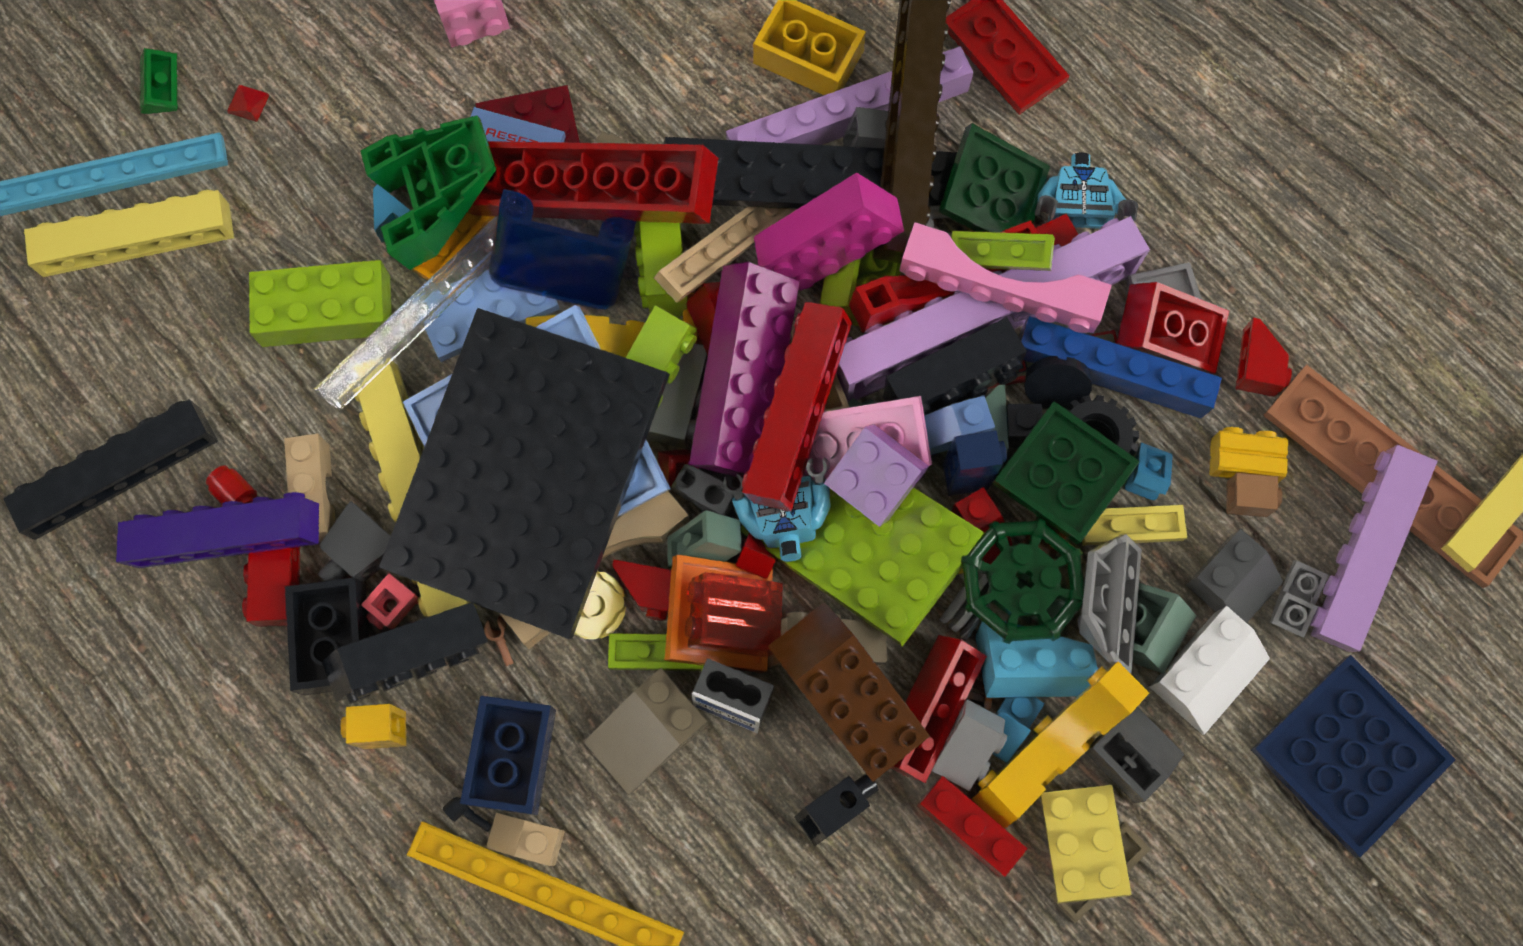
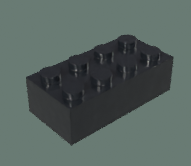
M1006 317L886 376L883 398L886 402L921 396L925 416L967 398L973 399L983 396L988 392L987 388L997 383L999 385H1006L1018 377L1017 373L1022 366L1027 351Z
M471 602L336 648L322 661L336 702L348 699L349 704L370 697V694L378 691L380 686H382L385 692L403 685L405 681L413 678V674H415L417 679H421L447 666V662L449 668L467 662L469 658L479 654L478 648L487 643L488 640L474 603Z

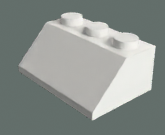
M1225 606L1216 611L1171 661L1164 674L1161 673L1149 687L1204 735L1268 662L1270 657L1255 630L1228 606Z

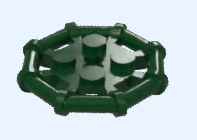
M1038 518L1037 521L999 523L998 521H993L989 523V529L968 555L961 558L967 600L966 611L968 613L972 612L1002 637V642L1010 644L1012 641L1039 639L1055 641L1059 639L1061 631L1083 605L1084 578L1081 555L1083 553L1080 548H1074L1045 524L1046 520ZM1031 535L1028 545L1022 543L1010 546L1007 540V536ZM1041 539L1062 556L1053 560L1038 547ZM995 543L1001 553L990 565L981 559ZM1065 565L1068 567L1071 590L1061 588L1060 584L1062 576L1058 568ZM978 573L986 574L989 582L988 594L981 597ZM1016 573L1021 575L1028 574L1031 577L1029 581L1032 583V587L1024 586L1022 589L1018 588L1016 584L1019 580L1015 576ZM1056 598L1065 601V605L1052 619L1046 610ZM993 602L1009 615L1006 622L986 605ZM1022 616H1037L1040 624L1017 627L1018 618Z

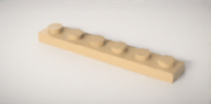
M746 207L662 268L654 279L678 303L723 269L724 265H728L755 245V235L797 209Z

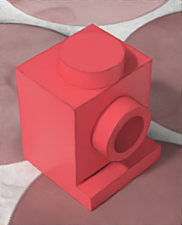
M389 573L361 606L369 612L365 617L377 628L382 630L386 626L394 629L415 604L418 605V596ZM395 600L397 605L391 612H388L387 604Z

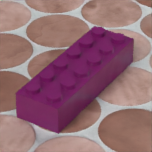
M751 262L723 266L689 465L737 477V473L744 477L745 472L750 470L754 457L753 447L755 441L760 438L764 427V413L767 407L771 406L775 394V380L778 375H781L785 364L784 355L790 343L800 281Z

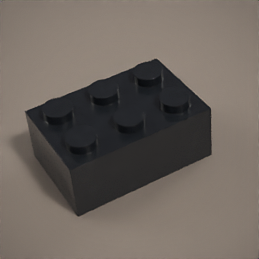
M355 577L285 586L290 691L302 696L333 692L322 661L336 648L369 637L368 619L365 617L368 612L361 606L367 598L366 585Z

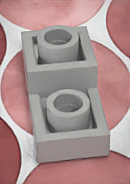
M1293 560L1276 601L1270 623L1304 638L1318 608L1315 604L1329 575L1302 562Z

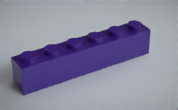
M292 492L283 494L281 499L256 497L253 498V503L244 504L242 502L229 501L222 503V507L219 508L195 506L191 512L167 510L163 511L162 516L157 517L145 514L135 515L133 520L118 522L116 562L135 568H146L319 544V503L305 498L303 493Z

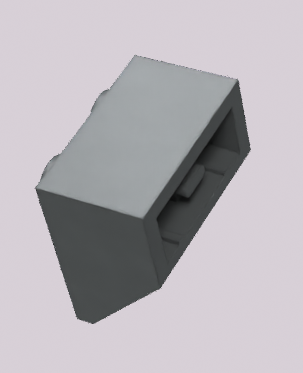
M1138 706L1104 736L1101 734L1090 745L1091 747L1085 752L1134 804L1145 802L1170 777L1184 756V753Z

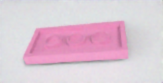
M921 396L823 412L808 461L813 458V468L817 472H822V459L826 458L830 463L828 472L824 474L825 479H827L862 430L869 425L875 424L928 466L932 465ZM805 467V471H804L803 477H804V476H809L806 467Z

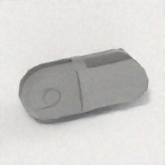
M978 573L981 597L988 594L989 582L986 574ZM962 587L939 620L944 624L951 620L949 628L954 632H957L964 626L960 636L967 640L981 620L972 612L968 613L966 611L965 587Z

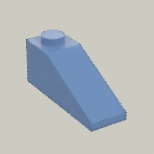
M985 396L951 404L924 416L931 455L949 450L955 436L993 431L995 428Z

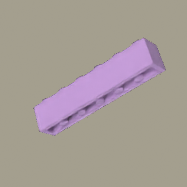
M1400 445L1380 453L1374 469L1378 471L1375 480L1368 483L1362 494L1361 500L1365 501L1361 514L1356 513L1350 523L1349 532H1352L1348 545L1344 544L1339 550L1336 563L1340 565L1335 576L1331 575L1328 578L1323 589V594L1327 595L1323 606L1317 608L1310 623L1314 627L1311 636L1347 652L1361 650L1438 462L1437 460Z

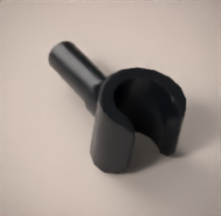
M460 797L451 799L443 807V811L454 822L464 815L468 820L486 832L492 826L491 823L474 813L469 806L460 804Z

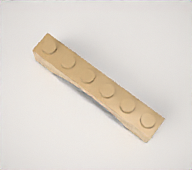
M669 491L664 492L617 517L602 559L627 547L665 543L668 536L690 522L688 514ZM501 614L528 649L551 633Z

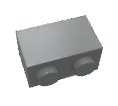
M967 699L932 771L970 791L976 780L981 781L986 776L990 767L988 760L992 753L999 754L1006 742L1007 735L1004 734L1005 719Z

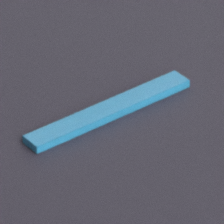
M219 132L0 181V216L227 166L228 160L224 137Z

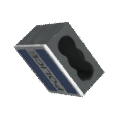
M707 658L693 690L692 702L697 709L758 733L771 702L774 685Z

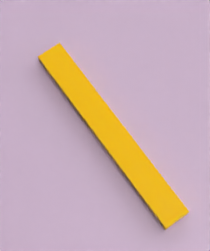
M421 821L407 853L409 857L618 946H679L684 935V931L423 821Z

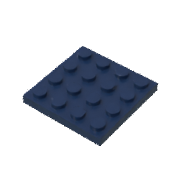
M1352 655L1344 657L1251 749L1355 858L1361 857L1456 760Z

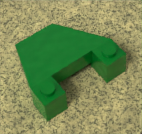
M477 115L441 123L440 128L429 131L419 128L413 130V134L407 136L389 135L360 151L367 176L388 193L404 185L407 186L413 210L381 227L387 253L409 270L439 254L496 171L481 119Z

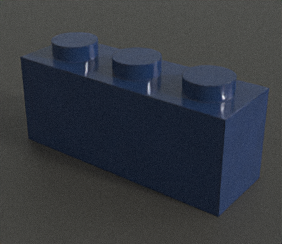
M997 430L954 437L942 464L948 496L973 493L982 487L986 491L989 489L994 479H996V475L1001 470L1003 462L1007 459L1005 443L998 440Z

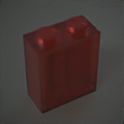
M708 572L692 578L687 589V600L690 602V616L685 623V636L688 638V648L760 657L773 655L768 646L781 636L783 583Z

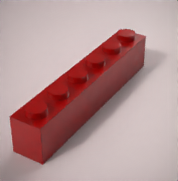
M805 302L802 313H799L796 317L795 334L792 343L785 350V364L781 375H778L775 380V394L771 406L767 407L764 413V427L760 438L755 441L753 447L754 457L750 470L745 472L742 480V493L754 504L789 512L792 511L852 325V321L841 307Z

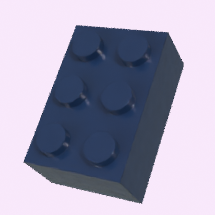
M480 695L460 804L538 816L556 709L551 705Z

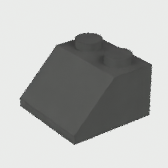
M1239 529L1226 539L1186 586L1215 612L1228 606L1242 620L1248 623L1283 583V580L1269 553L1247 533Z

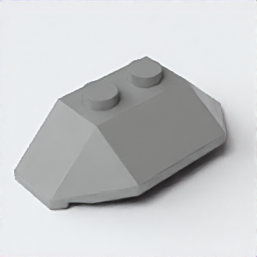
M1123 534L1088 552L1081 615L1078 617L1079 633L1112 666L1119 661L1131 674L1142 549L1127 534Z

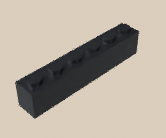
M190 399L172 404L168 411L156 417L142 420L136 428L110 437L106 444L94 450L80 453L77 455L76 460L64 466L48 470L44 477L32 483H25L16 487L14 492L4 497L3 500L19 533L36 540L217 443L218 440L202 409Z

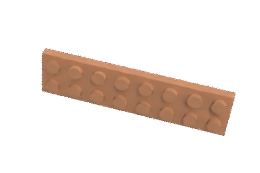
M1307 364L1263 415L1362 494L1368 483L1375 480L1378 471L1374 469V466L1382 451L1386 452L1388 449L1400 445L1422 454ZM1436 465L1409 531L1481 588L1487 587L1523 542V532L1512 524L1479 565L1468 573L1441 548L1482 500Z

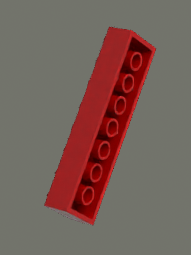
M488 141L496 171L468 210L474 216L710 224L719 158L704 145Z

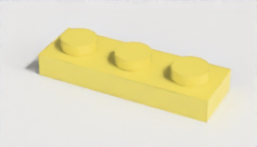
M1183 505L1106 508L1085 536L1082 544L1083 546L1102 545L1123 534H1127L1135 543L1184 541L1187 539Z

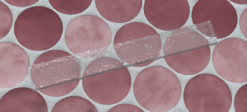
M494 217L314 388L318 396L341 410L524 234L521 226L505 217Z

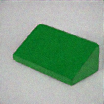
M144 48L140 58V113L152 114L177 111V53Z

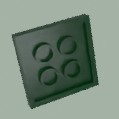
M971 123L965 127L938 212L976 232L1000 233L1030 220L1033 223L1038 203V194L1045 185L1050 166Z
M1054 401L994 480L993 485L1041 519L1046 520L1049 525L1079 545L1140 461Z

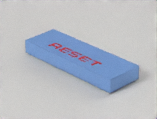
M476 107L473 108L470 116L477 115L481 119L487 141L564 142L566 137L564 131Z

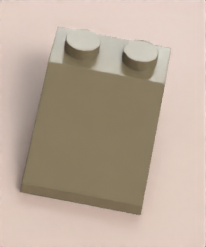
M660 668L640 685L584 743L624 791L630 795L708 726V722Z

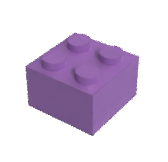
M872 424L862 430L824 484L880 527L891 518L929 466L875 424Z

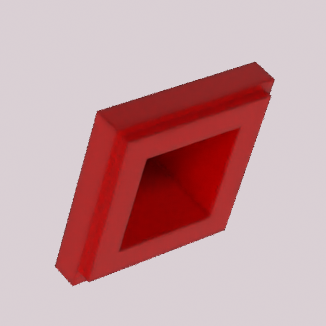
M239 85L227 112L258 122L269 94Z

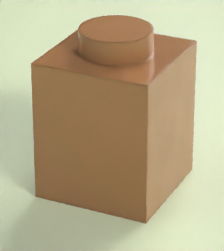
M1236 473L1227 481L1226 514L1268 517L1278 510L1282 503V489L1278 487V476Z

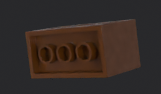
M826 602L818 606L768 646L798 688L873 782L930 737L855 635Z

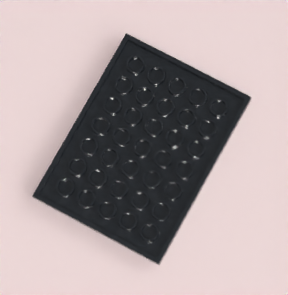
M477 308L379 567L564 638L573 639L670 374L634 360Z

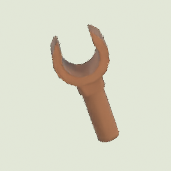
M498 616L497 623L501 630H493L487 620L484 632L487 639L495 641L505 666L513 664V660L504 638L507 622L502 616Z

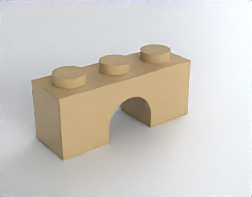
M318 433L284 438L288 493H303L305 498L319 503V543H321L336 522L335 509L328 500L325 482L326 477L332 476L330 445Z

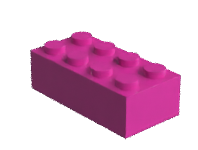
M855 173L755 235L754 242L758 265L800 281L798 290L802 291L812 287L814 283L826 276L838 272L840 268L852 261L862 258L876 247L888 243L892 238L904 232L897 198L860 174Z

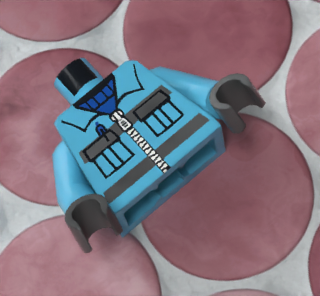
M1079 152L1071 156V166L1061 167L1058 175L1050 177L1038 194L1035 215L1039 216L1040 212H1045L1049 214L1047 221L1049 222L1067 214L1075 228L1100 229L1105 223L1114 219L1115 213L1119 221L1123 220L1124 216H1131L1133 221L1137 219L1138 203L1134 200L1126 199L1122 195L1114 181L1108 178L1105 168L1090 167V155L1088 153Z
M813 458L807 462L806 469L809 476L802 477L791 512L754 504L742 493L743 476L740 473H737L740 486L735 489L731 488L728 485L727 478H724L723 486L725 490L734 495L732 502L740 523L755 539L764 540L768 548L779 547L782 561L790 562L801 558L800 543L815 539L816 529L823 525L831 508L829 487L824 484L826 481L824 474L830 468V463L826 458L822 459V472H817L813 468Z

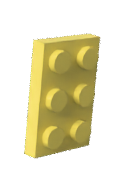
M1104 785L1043 792L1040 797L1057 904L1131 896L1113 786Z

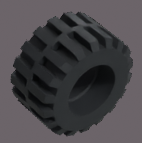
M1090 395L1083 396L1079 402L1075 399L1068 404L1067 408H1065L1067 411L1090 427L1100 431L1107 439L1133 456L1137 452L1139 445L1135 444V442L1139 439V431L1132 430L1137 423L1134 417L1127 418L1126 415L1129 410L1125 406L1121 410L1116 407L1118 401L1111 398L1109 402H1105L1104 396L1096 395L1094 400L1091 401Z

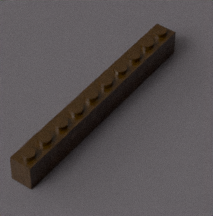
M899 0L880 187L897 198L904 232L892 238L888 243L876 247L873 258L901 264L914 222L926 226L930 218L931 209L928 206V200L934 183L931 169L937 152L934 138L940 121L937 107L943 89L942 84H940V76L945 64L943 45L948 34L946 14L951 0Z

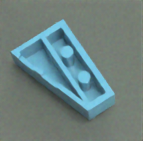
M981 622L975 636L978 651L987 656L981 667L986 698L1078 696L1090 685L1086 680L1098 669L1093 646L1069 638L1060 637L1055 641L1051 639L1012 641L1010 644L1002 642V637L984 622Z

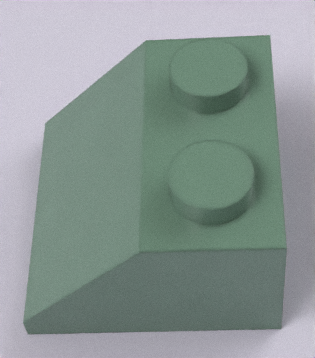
M1139 583L1133 663L1162 674L1166 671L1197 616L1178 594Z

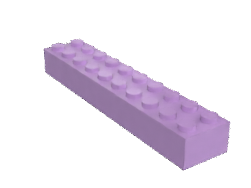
M1131 216L1121 221L1115 218L1105 223L1100 230L1092 234L1086 231L1072 239L1071 243L1065 246L1054 245L1051 271L1011 269L1004 273L1001 271L993 273L1018 281L1042 283L1063 280L1079 274L1114 285L1125 280L1128 275L1135 274L1150 249ZM956 290L953 296L944 300L942 297L935 298L917 312L913 313L909 310L901 313L894 319V322L888 325H874L864 332L865 335L854 340L852 337L847 338L836 374L847 402L852 398L859 400L883 389L886 376L1007 317L1012 327L1016 329L1023 326L1029 316L1035 318L1036 316L1024 311H1009L1003 307V304L990 300L987 302L978 301L972 298L970 294Z

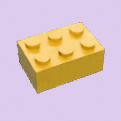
M777 0L753 43V64L817 93L827 95L845 87L864 52L866 31L797 0Z

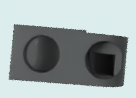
M684 464L670 487L676 494L694 503L695 506L704 511L708 510L729 517L734 508L732 502L734 495L725 490L722 481L688 464Z

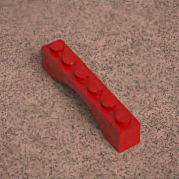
M1031 220L1000 232L1038 234ZM985 268L990 272L1001 271L1002 273L1011 270ZM906 275L884 276L856 287L849 302V307L864 333L874 325H885L893 322L903 312L909 310L913 313L917 312L935 298L942 297L944 300L953 296L955 291L944 290L937 283L925 279L923 281H916Z

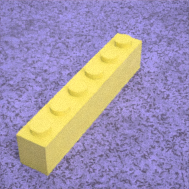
M203 190L196 195L186 197L173 196L161 202L151 204L139 203L132 208L122 210L109 209L97 215L87 217L74 216L68 221L58 223L46 222L38 224L37 227L24 229L28 265L42 277L234 238L230 205L219 190Z

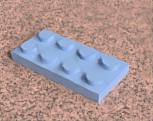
M533 250L413 302L440 362L460 354L477 308L524 324L527 317L546 316L560 310Z

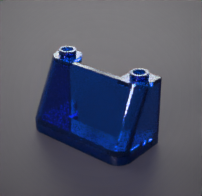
M503 189L489 263V276L491 280L501 287L600 310L611 308L619 294L636 221L620 217L608 218L602 223L598 237L532 221L533 204L531 200L524 194Z

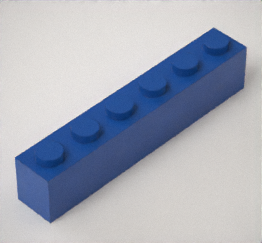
M1032 316L1027 318L1021 328L1019 339L1027 351L1024 357L1025 361L1035 363L1049 356H1058V360H1067V357L1075 358L1084 363L1090 370L1092 384L1198 418L1204 417L1214 409L1222 377L1085 333H1078L1069 328L1044 322Z

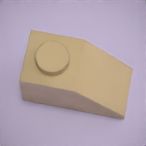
M496 813L486 848L536 863L555 866L565 831Z

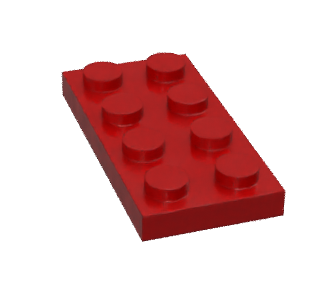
M971 0L946 17L950 37L958 46H961L964 53L1018 115L1068 81L1070 75L1003 0Z

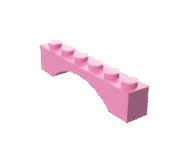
M914 222L899 269L900 272L905 273L910 279L916 281H923L925 279L937 283L940 288L947 291L959 290L968 293L978 301L987 302L990 300L1000 303L1009 311L1028 312L1044 322L1053 323L1056 321L1068 325L1071 330L1078 333H1094L1101 322L1112 286L1111 284L1079 274L1063 280L1044 283L1023 282L1005 278L986 270L972 261L956 246L947 232Z

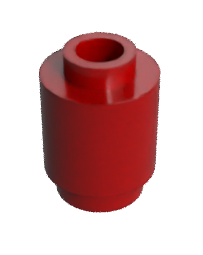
M226 465L213 470L205 482L208 486V492L221 505L229 501L242 502L244 504L253 503V498L257 496V491L235 469H229Z

